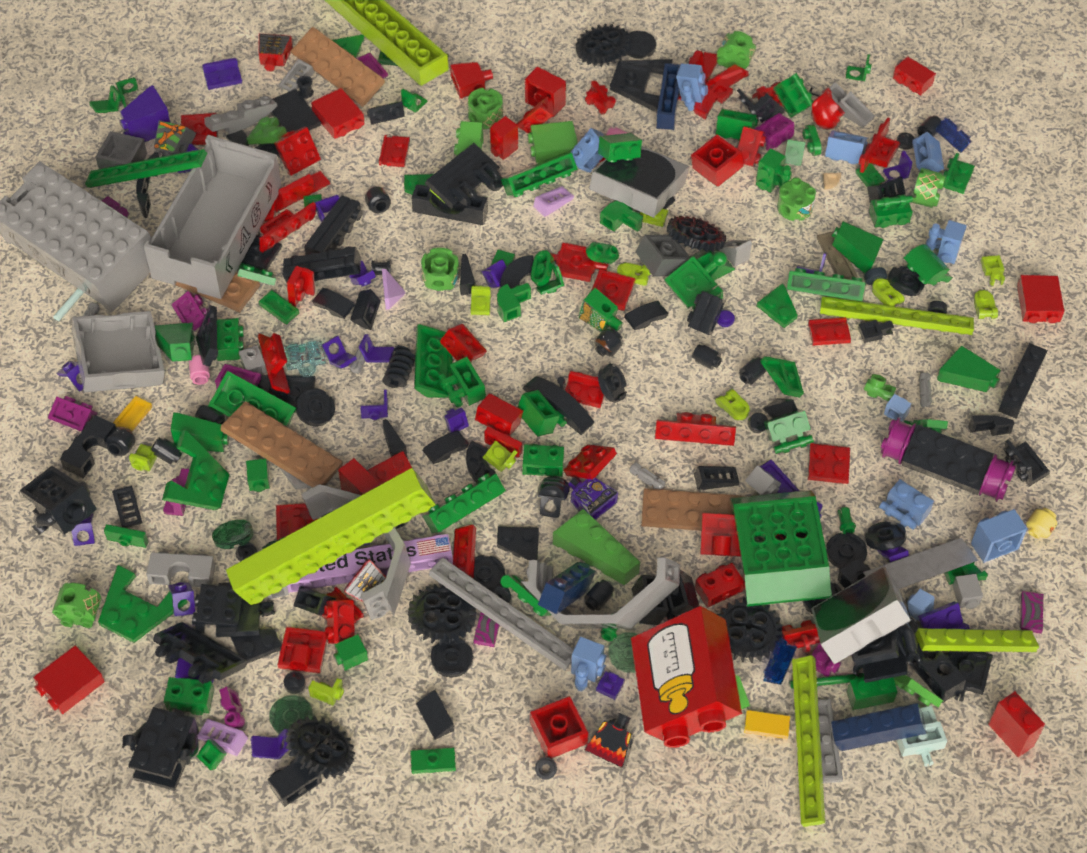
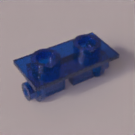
M945 117L935 130L962 153L972 142L971 137L962 130L957 131L958 126L950 118L947 119Z
M784 639L776 641V646L772 653L773 659L770 658L766 669L763 671V681L782 685L797 646L787 645L788 642Z

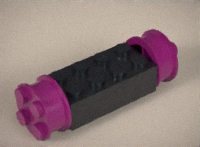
M900 417L897 420L892 419L888 429L889 437H885L881 445L882 458L890 457L897 460L899 465L902 464L904 467L975 495L979 494L981 496L985 494L993 497L995 502H998L999 499L1003 500L1008 484L1005 483L1006 481H1011L1016 467L1013 465L1014 461L1009 463L997 458V454L994 455V453L916 423L913 425L902 422Z

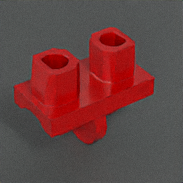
M594 80L591 81L590 90L586 92L585 102L588 105L594 104L601 115L607 113L608 109L614 108L616 99L613 96L608 97L607 87L599 85Z
M811 620L803 621L800 627L795 629L790 624L782 627V646L784 651L802 648L804 653L810 652V645L820 643L816 624H813Z

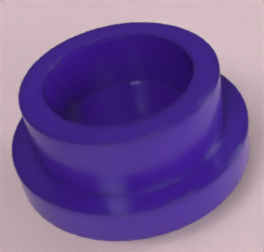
M722 310L717 324L721 327L733 325L735 321L734 314L728 310Z

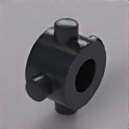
M274 602L260 603L262 612L260 615L262 617L270 616L271 614L275 615Z

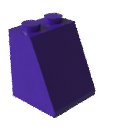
M153 85L149 86L120 111L122 119L119 121L121 127L125 130L123 134L142 138L144 143L156 138L159 121L170 123L168 109Z

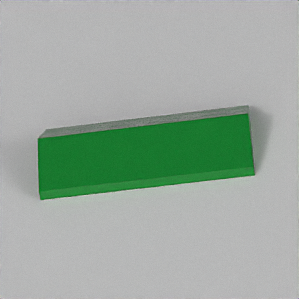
M417 324L414 389L427 398H448L449 395L441 387V381L438 378L441 374H445L447 378L451 376L450 364H452V355L440 343L446 332Z
M229 371L226 372L208 405L230 417L246 401L286 427H289L297 409Z

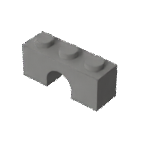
M151 553L146 575L149 584L170 585L175 573L185 571L189 573L188 578L191 586L201 587V584L212 585L215 562L213 556L206 554Z

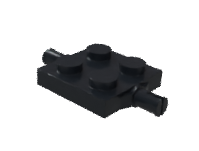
M948 651L947 655L951 663L957 670L959 669L963 672L966 679L964 690L955 695L954 699L958 701L960 695L959 701H964L965 691L983 695L993 655L980 651Z

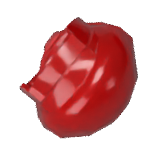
M826 88L812 103L811 116L818 127L825 130H834L845 112L833 100L831 89Z

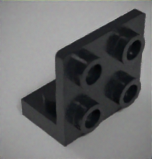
M740 88L737 89V92L740 94L738 98L747 105L748 110L753 115H757V118L762 123L785 111L768 93L755 104Z

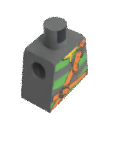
M159 121L154 149L161 152L162 157L185 153L196 133L184 126Z

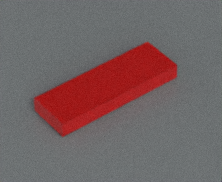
M473 524L455 529L453 565L471 578L474 576L476 527Z

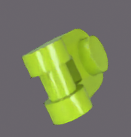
M621 263L617 267V274L636 278L635 284L647 285L648 276L651 273L645 265Z
M877 279L873 282L872 293L883 305L895 307L896 304L900 305L905 301L904 296L896 291L889 284L888 280Z
M987 290L977 291L974 296L977 318H998V308L995 305L992 293Z
M730 389L726 392V395L715 399L716 404L721 409L723 408L733 419L744 420L748 417L750 407L735 390Z

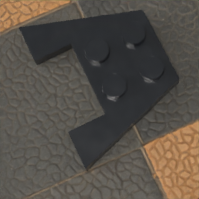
M673 59L618 61L610 83V90L657 112L660 96L645 93L651 73L663 75L665 63L673 64Z

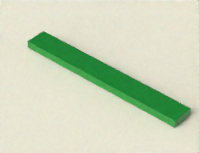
M204 149L92 170L85 185L88 188L199 168L202 167L207 152Z

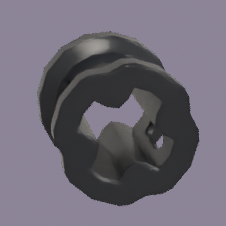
M301 76L297 79L298 92L303 98L312 97L314 94L311 87L313 81L309 76Z
M373 260L371 262V270L374 271L375 276L382 275V269H386L391 274V260L387 262H375Z

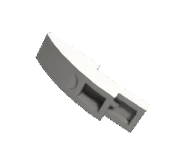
M262 96L255 100H245L243 103L237 104V110H230L224 114H213L211 117L204 118L205 125L212 132L224 129L227 133L232 134L259 122L260 119L266 117L277 107V103L269 96Z

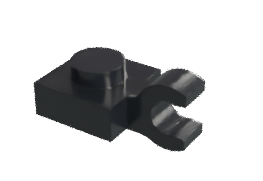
M877 320L858 324V330L864 343L880 340L883 338V335L893 334L892 329L894 326L892 321L878 324Z

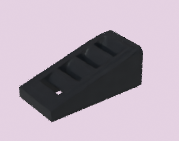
M897 177L867 187L870 203L871 200L882 199V197L891 198L906 194L903 177Z
M462 254L461 296L471 294V287L475 286V280L466 254Z
M384 419L383 431L391 457L402 451L407 457L406 445L389 421Z
M698 466L694 473L697 490L739 485L736 467ZM726 473L730 474L731 479H727Z
M128 486L113 490L112 494L121 526L129 528L143 524L133 487ZM131 497V499L119 502L121 498ZM133 504L132 506L121 508L122 505ZM135 510L134 513L123 515V512ZM137 517V520L125 523L124 519Z

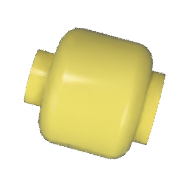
M1047 508L1034 510L1026 521V526L1029 529L1028 533L1036 539H1039V537H1049L1057 526L1055 513Z

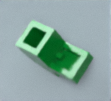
M620 201L608 204L600 212V224L613 232L622 224L637 232L642 228L643 216L638 212H634L631 207Z
M528 283L518 285L513 289H510L509 285L506 284L498 291L497 312L503 322L521 316L520 303L531 299V287Z

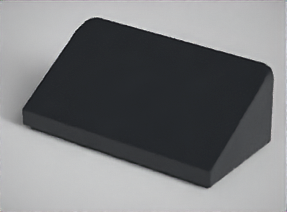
M372 289L359 292L350 318L353 323L368 330L372 329L381 302Z
M300 586L293 606L322 616L324 614V607L327 605L326 601L336 600V598Z
M436 690L430 692L416 703L434 740L454 731V724Z

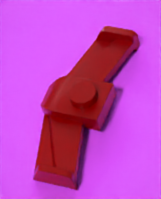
M734 64L712 79H709L705 83L708 86V93L704 96L702 103L695 102L694 113L706 120L714 103L717 101L723 104L733 94V88L730 86L744 77H748L749 71Z

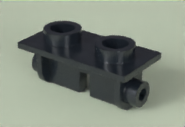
M402 101L369 108L367 111L371 125L405 117Z

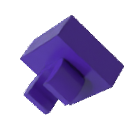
M452 408L446 411L447 415L444 417L450 433L469 427L466 413L462 408L457 410Z
M605 671L596 687V692L616 700L625 683V679L618 677V675L612 672Z

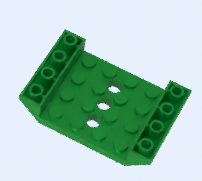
M812 490L730 498L743 567L747 606L826 599L832 596L829 562L817 500ZM803 532L807 536L805 538H798L796 534ZM782 534L786 539L777 540L775 536ZM761 536L765 541L759 543L754 538Z

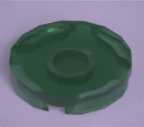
M246 520L228 521L218 526L212 533L215 546L221 549H232L234 545L238 544L243 546L254 536L253 527Z
M625 632L619 634L609 645L608 657L611 664L625 673L636 672L631 638L638 635L636 633Z
M296 695L284 696L278 699L272 705L269 713L270 724L278 734L284 729L289 730L293 722H297L299 718L304 719L305 716H308L311 720L313 717V710L309 702L303 697Z

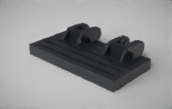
M473 143L427 179L425 185L451 209L457 205L458 201L467 206L470 203V199L477 198L478 195L475 189L482 182L489 187L493 184V179L496 181L501 178V174L498 172L500 167Z
M184 622L154 634L153 642L159 645L155 655L159 658L166 656L165 660L169 664L178 661L179 658L189 662L192 666L188 671V675L192 678L199 675V682L202 684L214 679L220 681L246 668L247 659Z

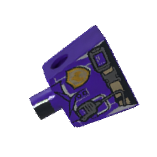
M574 477L569 482V487L573 489L571 492V503L578 512L584 509L595 520L617 503L618 492L597 478L593 480L587 479L582 482L579 478Z

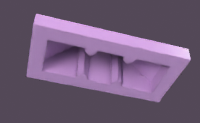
M382 269L386 309H390L406 293L386 269Z

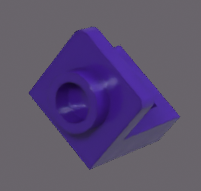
M361 261L360 274L350 275L349 277L353 285L364 287L372 283L371 279L376 276L374 271L367 270L364 262Z

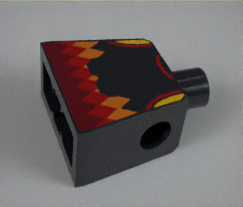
M619 713L614 724L604 720L585 747V751L625 769L635 734L626 731L631 718Z

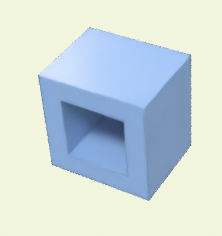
M894 394L886 404L884 415L894 420L900 417L903 422L909 414L911 403L905 398Z
M919 589L915 595L912 594L907 601L910 615L919 621V615L934 610V596L922 589Z

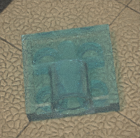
M309 341L306 344H290L284 347L287 357V371L298 369L302 376L309 377L315 373L317 365L326 364L322 341ZM304 363H310L307 367L302 366Z

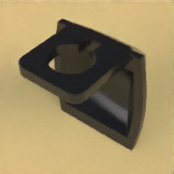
M549 476L540 482L537 495L541 497V516L553 518L560 516L561 500L565 501L570 492L569 483L565 479ZM549 499L553 500L556 506V510L553 512L545 509V504L549 502Z

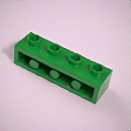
M562 153L501 178L507 196L515 198L523 195L524 191H533L540 188L539 185L551 184L556 181V178L568 177L572 175L571 172L578 169L573 154Z
M795 268V271L789 272L787 290L863 302L866 282H862L863 279L851 277V280L844 279L843 275L838 274L828 277L825 276L824 272L814 271V274L806 273L805 269Z
M486 473L478 478L479 482L472 485L470 483L461 488L462 492L458 495L453 493L444 499L445 502L438 505L437 503L431 507L428 513L422 516L432 533L441 532L506 492L497 474L489 475V473Z

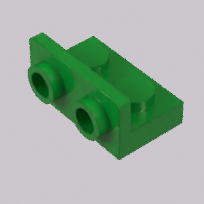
M956 153L954 159L950 158L947 168L949 170L944 171L945 182L943 188L964 194L975 165L959 161L960 153Z

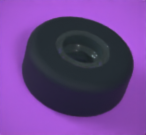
M882 267L873 268L864 274V279L867 285H873V282L877 279H887V273Z

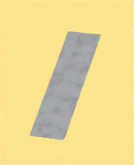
M959 538L883 566L887 568L898 588L901 589L976 562L978 559L964 540ZM883 566L871 569L863 573L865 574V576H867Z

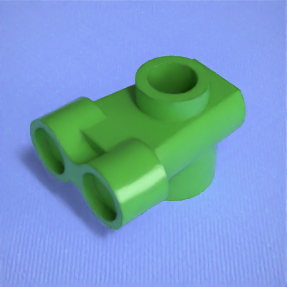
M872 374L871 378H868L864 390L867 391V395L877 398L879 396L889 401L893 397L896 387L889 384L886 385V379L883 376Z

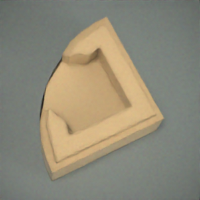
M823 173L824 190L837 186L841 179V173Z

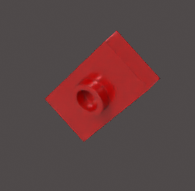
M487 427L484 431L485 443L492 446L497 441L510 453L516 450L518 452L515 455L516 458H519L523 453V443L512 438L510 435Z

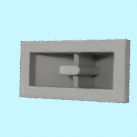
M731 240L725 243L723 249L719 251L725 253L728 261L736 267L750 259L752 243L751 240Z

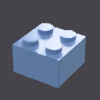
M1015 509L1008 512L1002 511L995 517L990 519L984 518L979 521L971 544L983 563L1018 550L1027 527Z

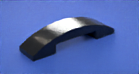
M154 152L147 160L159 158V153ZM150 177L137 179L136 183L137 199L144 218H148L151 207L149 194L147 193Z
M535 376L523 386V390L526 392L539 390L550 405L568 419L567 425L580 435H583L595 423L577 400L551 381Z

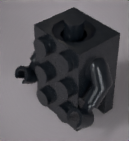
M54 466L49 467L19 490L22 496L31 501L36 507L32 511L36 515L35 525L32 528L38 535L49 528L48 526L54 527L65 535L97 510L90 498L88 484L84 481L77 482Z
M903 624L851 654L855 662L853 673L859 676V669L863 668L864 681L867 683L907 675L908 663L914 666V657H918V662L922 665L923 658L916 652L918 646L915 634L909 624Z
M153 707L147 722L132 735L127 734L123 736L122 748L130 746V750L134 751L128 764V768L135 769L133 780L173 791L176 790L185 766L190 765L191 759L199 751L197 736L199 730L194 717L185 715L179 709H173L171 712Z

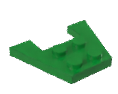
M185 429L180 434L177 449L193 457L185 487H182L172 480L167 482L162 500L218 510L221 508L230 474Z
M117 565L98 623L109 631L135 643L174 614L172 595L169 591L159 606L156 607L127 592L126 589L135 579L136 575ZM187 600L179 601L178 608L180 609L188 603Z

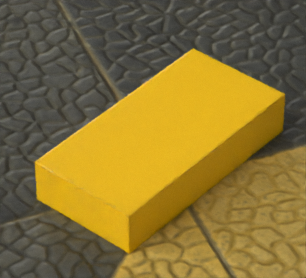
M135 396L113 423L116 427H125L133 431L152 409V404Z
M747 710L744 733L788 739L790 716Z

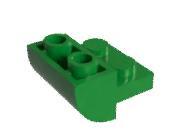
M927 244L915 247L904 257L908 263L906 266L911 271H916L919 274L918 279L925 285L935 286L940 281L948 283L953 278L948 273L950 269Z

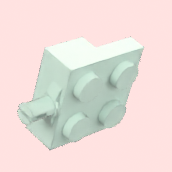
M932 706L920 708L924 716L927 734L899 739L897 743L902 757L918 754L922 756L924 766H931L934 763L930 752L944 749L947 739L941 722H937Z

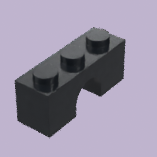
M96 415L91 421H88L80 435L74 438L68 450L62 453L60 461L63 469L84 479L95 465L92 454L87 452L88 449L93 446H101L107 449L105 444L106 438L116 428L115 424Z

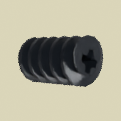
M402 345L395 346L382 379L386 386L397 388L407 385V380L410 377L409 374H411L415 362V354L410 349Z

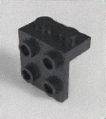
M1009 439L1005 441V461L1009 463L1014 461L1013 465L1016 466V474L1022 482L1025 481L1030 487L1050 474L1049 469L1026 441L1017 447Z
M201 584L200 594H196L195 597L197 612H193L192 625H195L196 630L201 633L205 632L206 624L238 626L242 597L229 586Z

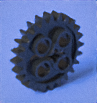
M604 24L603 27L598 25L596 29L591 27V31L585 30L586 34H580L581 38H577L576 52L578 58L582 59L583 63L587 61V65L593 63L594 67L597 64H600V67H602L604 63L609 66L610 62L615 64L616 59L622 60L621 56H627L626 52H630V35L628 31H625V28L620 29L619 25L616 27L613 24L607 27V24Z
M679 215V218L674 216L668 222L667 232L669 236H672L673 240H678L677 243H683L685 247L689 246L691 249L695 248L699 251L703 249L706 252L708 250L712 252L715 250L719 251L723 249L727 239L724 231H720V227H715V224H709V221H704L702 218L696 219L694 216L690 218L687 215L684 218Z
M434 584L433 589L426 586L425 592L419 590L418 596L413 595V601L409 602L408 623H411L412 630L416 629L417 636L423 634V640L429 637L432 644L435 640H438L440 645H442L443 640L450 644L451 639L459 642V636L466 638V632L471 633L472 626H475L477 612H475L476 608L444 585L438 588Z
M744 597L742 603L735 599L734 605L728 602L726 608L721 607L720 614L717 613V615L726 619L731 653L734 654L733 660L740 656L743 663L746 658H749L750 662L753 663L755 657L762 661V655L769 658L770 652L775 653L776 646L779 647L780 639H782L781 631L783 625L779 624L781 618L775 617V610L769 612L770 605L765 607L762 605L747 606L746 598ZM736 617H739V618H742L743 620H736L735 618H736ZM756 621H761L764 624H758ZM732 636H738L740 639H734ZM757 639V640H760L761 642H760V643H756V642H754L753 640Z
M305 716L304 719L299 718L297 722H293L286 733L285 742L288 743L286 749L291 750L289 756L296 757L294 763L300 762L302 764L300 769L306 767L308 768V774L314 771L318 778L321 774L324 775L325 779H328L329 775L333 778H336L337 775L342 776L350 768L356 753L352 751L355 746L349 744L351 738L344 737L346 731L340 732L339 725L333 727L331 720L325 723L324 717L320 721L317 720L316 716H313L311 720L308 716Z

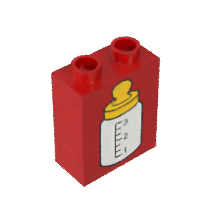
M699 606L631 638L645 733L662 740L666 747L677 748L687 745L690 742L691 735L701 731H720L726 727L727 720L742 714L726 619Z

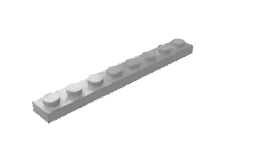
M443 557L430 570L429 576L566 671L572 664L573 648Z

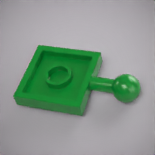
M716 252L712 257V261L704 268L693 256L664 279V282L689 309L692 307V303L695 301L698 293L701 294L702 291L708 292L710 289L717 287L718 284L708 273L717 266H724L727 263V256L723 252Z

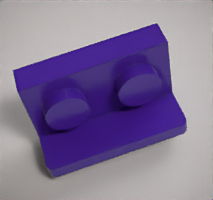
M237 58L202 65L208 90L242 84Z
M955 601L918 616L919 623L923 629H970L969 625L963 622L959 603Z

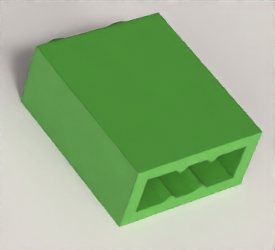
M573 121L530 125V133L527 134L528 143L532 144L530 146L531 157H535L536 163L543 162L562 153H570L574 146L578 144Z

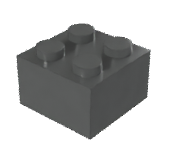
M644 235L635 251L653 276H669L691 258L681 244L677 243L678 240L672 239V236Z

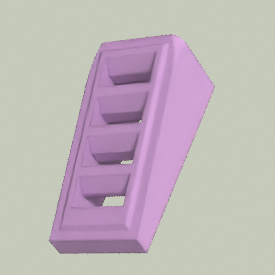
M561 186L536 196L533 207L546 217L573 200L574 196Z
M211 719L206 720L197 735L198 739L207 742L208 739H213L224 751L238 756L248 740V737L242 730ZM212 727H214L215 729L211 736H207ZM220 730H221L222 733L220 734L219 738H218V739H215L216 736L218 735V733H219ZM230 734V736H229V738L227 739V741H226V742H223V741L225 740V738L227 737V735Z

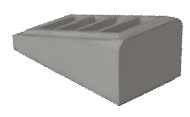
M298 59L278 86L288 92L298 89V77L295 75L311 77L315 71L311 65ZM286 83H289V84H291V85H293V86L290 88V87H288V86L285 85V84H286Z

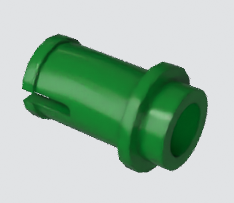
M843 507L837 511L841 524L840 531L843 534H846V532L853 533L856 524L852 521L850 509Z
M602 628L601 637L605 641L611 642L613 639H616L618 629Z

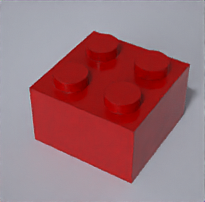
M537 66L525 78V103L535 107L540 101L549 97L553 100L552 117L554 118L566 105V81Z
M719 135L714 136L691 154L693 169L717 187L744 167L742 152Z
M570 696L530 712V725L546 757L554 758L588 744V731Z

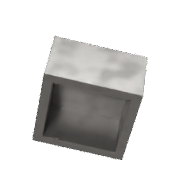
M110 131L96 155L98 168L103 169L143 161L147 155L144 139Z

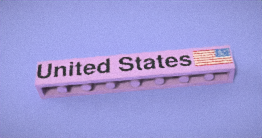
M436 534L432 537L403 541L411 562L408 572L431 569L442 557L453 564L448 534ZM390 544L373 545L362 549L356 548L355 551L337 558L335 562L319 568L315 573L300 578L294 584H289L287 586L288 592H297L300 586L314 589L349 583L368 558L387 576L394 550Z

